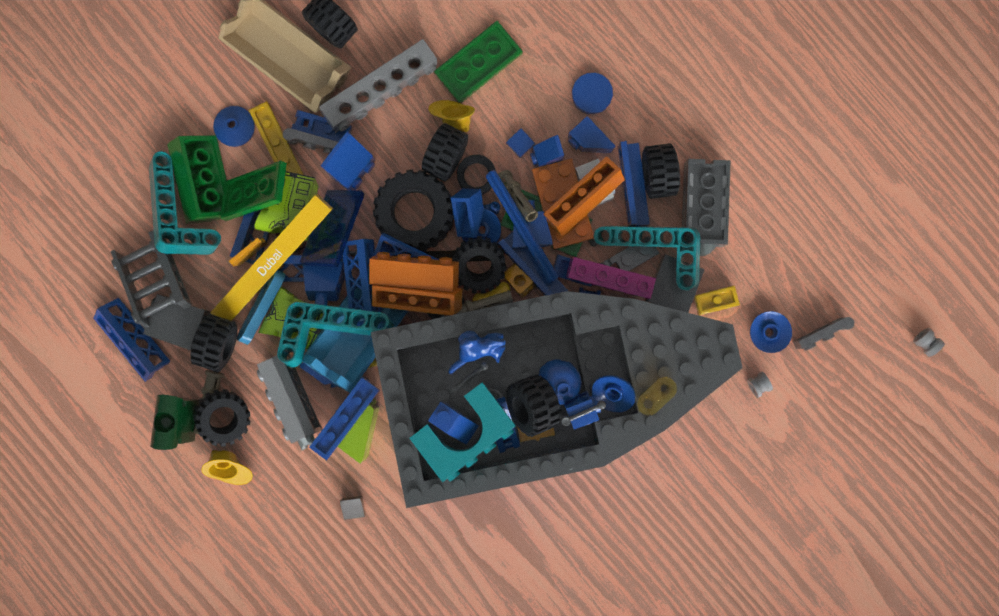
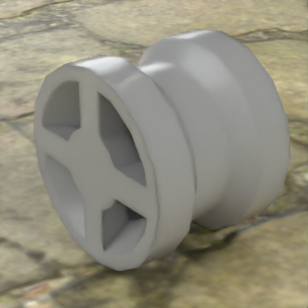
M760 372L756 378H749L747 380L751 391L757 398L761 397L765 391L770 392L773 390L772 384L764 372Z

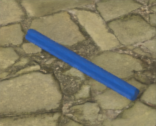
M495 170L490 171L486 174V179L549 283L557 280L558 274Z

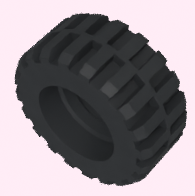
M406 170L407 173L404 174L398 172L395 174L396 177L388 178L384 181L386 184L383 187L380 186L377 191L378 196L374 198L373 202L375 205L373 210L375 224L381 234H387L420 251H427L428 248H434L441 240H444L447 237L446 234L452 228L454 215L451 195L443 182L439 181L432 174L428 175L425 171L421 170L418 172ZM410 193H421L427 196L434 208L431 222L423 229L417 231H410L401 227L395 218L396 204L403 196Z

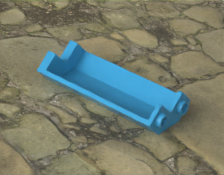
M357 287L354 291V297L358 301L362 297V290ZM347 296L339 307L349 308ZM382 308V313L388 316L394 327L399 325L408 310ZM344 316L339 317L337 323H341L344 320ZM386 321L379 323L378 329L383 328L386 325ZM322 329L304 354L302 362L321 376L323 375L339 388L350 393L375 359L372 337L370 335Z

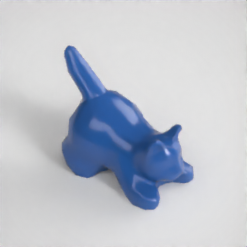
M474 331L462 333L458 338L460 359L451 365L448 373L452 374L467 362H472L485 356H491L499 363L500 357L506 349V341L503 340V334L491 333L481 338Z

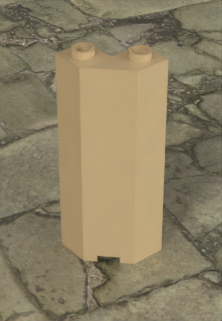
M240 0L237 15L229 20H224L220 25L221 31L218 39L313 112H318L320 110L319 106L331 99L330 95L335 91L336 87L340 89L343 86L351 67L264 0Z

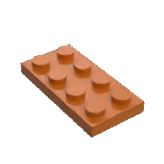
M572 158L531 170L544 212L578 183ZM588 214L563 237L548 223L554 250L594 239Z

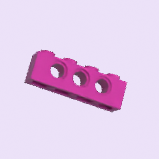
M571 257L566 278L646 299H651L656 278L576 257Z

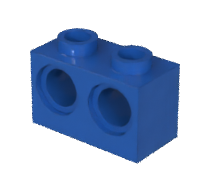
M585 391L564 405L570 417L597 405L598 402L594 395L590 396L588 391ZM597 409L572 420L573 429L575 430L598 421L597 413H600L601 410Z

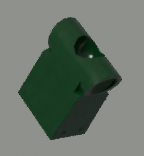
M157 395L150 443L151 448L171 450L176 448L178 444L195 441L196 433H194L195 422L193 414H195V406L199 405L198 399Z

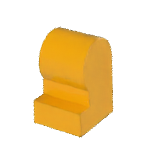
M516 264L511 265L504 272L505 280L522 299L536 287L534 282Z

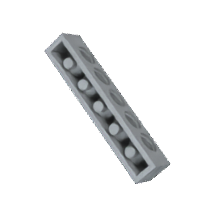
M422 39L319 106L321 114L335 133L339 130L342 132L349 128L350 123L354 120L363 119L371 109L381 107L389 97L394 98L406 86L416 84L424 74L429 75L433 73L437 67V58ZM416 62L420 66L418 68H411L409 65ZM398 73L401 74L403 77L399 80H396L392 78V76ZM377 85H384L386 87L382 91L375 89ZM360 96H367L368 100L366 102H359L358 98ZM344 107L351 108V111L347 114L340 112Z

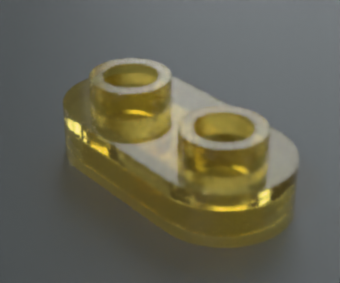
M668 377L658 379L639 396L637 400L638 410L644 415H653L675 396L677 392L676 383ZM662 385L668 386L669 390L667 393L661 391ZM645 400L652 402L651 408L644 406Z

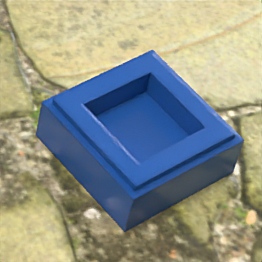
M521 128L506 144L521 158L535 145V142Z

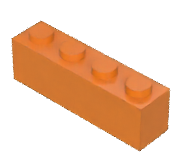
M606 156L544 213L548 223L563 237L625 180L621 169Z
M378 252L369 259V284L453 292L458 287L459 262L452 261V258L442 257L439 260L431 259V256L412 258L409 254L390 256L388 252Z
M372 285V306L451 316L457 314L462 309V288L457 287L453 292Z

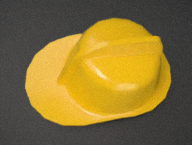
M439 100L431 103L428 111L432 115L441 118L443 124L446 123L462 132H468L471 115L474 114L475 108L451 100Z
M213 450L210 453L209 461L201 469L202 473L207 477L234 485L247 484L253 477L252 471L248 467L239 464L233 452L225 450Z

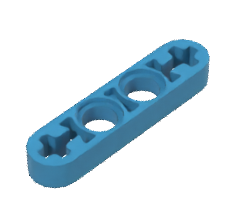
M277 270L264 284L238 332L237 341L246 345L251 342L284 281L285 273Z

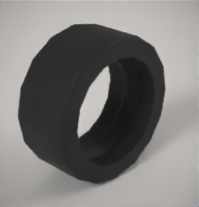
M470 155L459 164L457 180L461 189H481L483 195L492 189L489 182L487 181L481 187L470 186L464 177L465 170L468 166L475 163L484 165L488 172L495 170L492 161L485 156Z

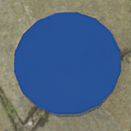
M586 73L580 76L572 89V99L575 106L581 112L589 115L603 112L610 105L613 97V88L609 80L598 73Z

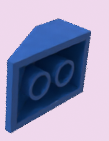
M346 132L320 166L332 179L351 192L361 185L363 181L361 178L364 174L372 171L375 166V158L350 133Z

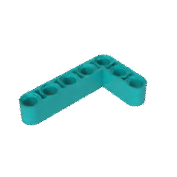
M156 152L149 164L155 248L165 254L209 255L214 253L221 242V235L216 230L178 228L172 159L166 152ZM159 200H163V201H165L167 204H163V203H161ZM161 219H165L169 223H164L161 221ZM162 238L168 239L171 243L164 242ZM184 239L190 240L192 244L187 243ZM206 240L212 241L213 244L207 243Z
M599 227L594 232V240L597 244L603 246L677 247L676 283L678 287L687 291L699 283L700 233L695 228ZM604 230L608 231L609 233L608 241H605L602 238V232ZM624 230L630 234V239L627 242L622 238ZM644 231H648L651 234L649 242L644 241L642 238ZM666 231L672 234L670 243L663 239V234ZM687 231L691 232L694 236L692 243H687L684 239ZM686 253L692 255V264L685 263L684 255ZM686 274L692 277L693 282L690 286L683 282V277Z
M294 302L288 307L277 356L281 362L289 367L299 366L304 357L310 328L371 336V332L393 328L394 325L388 316L381 312ZM303 311L301 317L296 318L297 313ZM324 313L323 318L316 321L317 316ZM344 316V320L341 323H337V319ZM365 318L364 324L357 326L358 321ZM386 321V325L378 329L379 323ZM298 331L297 337L292 339V334ZM294 352L293 357L287 360L288 354Z

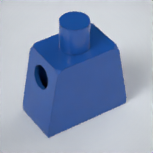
M528 200L535 209V201ZM539 211L538 217L534 221L526 222L541 247H552L553 242L547 219L544 216L545 212ZM514 226L512 249H528Z
M303 261L304 285L308 300L315 301L314 304L326 306L328 301H337L345 278L343 261Z

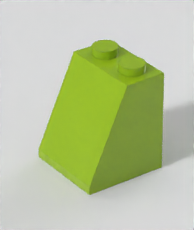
M376 399L372 400L338 446L360 464L369 456L379 411Z

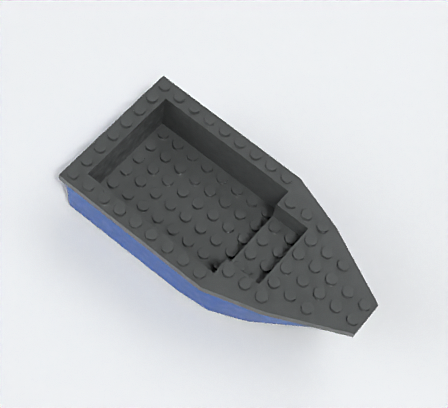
M569 291L371 332L406 508L604 467L665 431L743 368L733 324L638 299ZM474 331L481 338L491 333L503 334V340L506 341V349L500 357L499 363L493 357L485 356L475 361L467 362L452 374L448 373L451 365L460 359L458 338L462 333ZM555 359L570 362L578 370L581 378L579 394L588 391L589 395L592 396L594 382L598 378L607 375L617 376L626 380L635 391V402L629 410L611 412L602 409L600 413H597L598 421L575 430L571 422L568 426L562 424V417L568 416L565 405H560L561 417L558 425L554 427L555 435L540 438L539 441L534 439L520 442L518 428L515 424L514 428L520 447L515 449L511 447L506 449V452L500 453L497 443L494 442L496 444L495 448L487 454L483 451L477 455L478 461L469 468L464 465L458 470L460 474L450 482L448 479L444 482L440 480L409 439L429 423L442 441L449 447L459 450L472 447L480 439L483 428L479 415L464 396L483 382L488 389L499 390L507 403L506 393L509 385L531 375H539L540 368L547 362ZM482 362L488 363L489 367L486 371L482 370L453 394L449 392L454 386L478 369ZM442 400L479 425L467 445L428 421Z

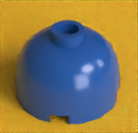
M555 359L547 362L540 368L539 375L552 386L560 405L571 402L577 397L581 390V378L578 370L572 363Z

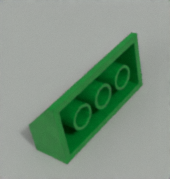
M216 135L176 137L167 146L172 159L173 171L186 224L205 223L220 219L225 181L227 179Z

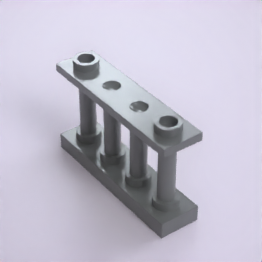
M153 231L149 232L151 241H149L148 245L126 256H122L115 250L110 251L113 260H111L112 265L119 273L133 310L131 316L136 324H140L145 328L151 327L148 316L172 304H178L183 309L192 306L173 255L161 253L155 248ZM153 251L157 254L158 258H156L155 262L130 273L127 264ZM158 269L163 270L165 274L163 279L137 291L134 281ZM166 286L170 287L172 293H170L169 297L145 309L143 308L140 299Z

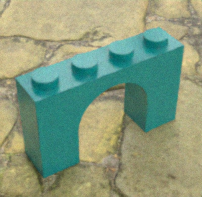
M483 382L464 396L479 415L482 422V435L475 445L462 450L451 448L442 441L429 423L409 438L442 482L446 479L449 482L455 479L460 474L458 470L464 465L469 468L478 461L477 455L483 451L487 454L496 447L494 442L502 437L505 440L514 433L512 429L515 427L514 422Z

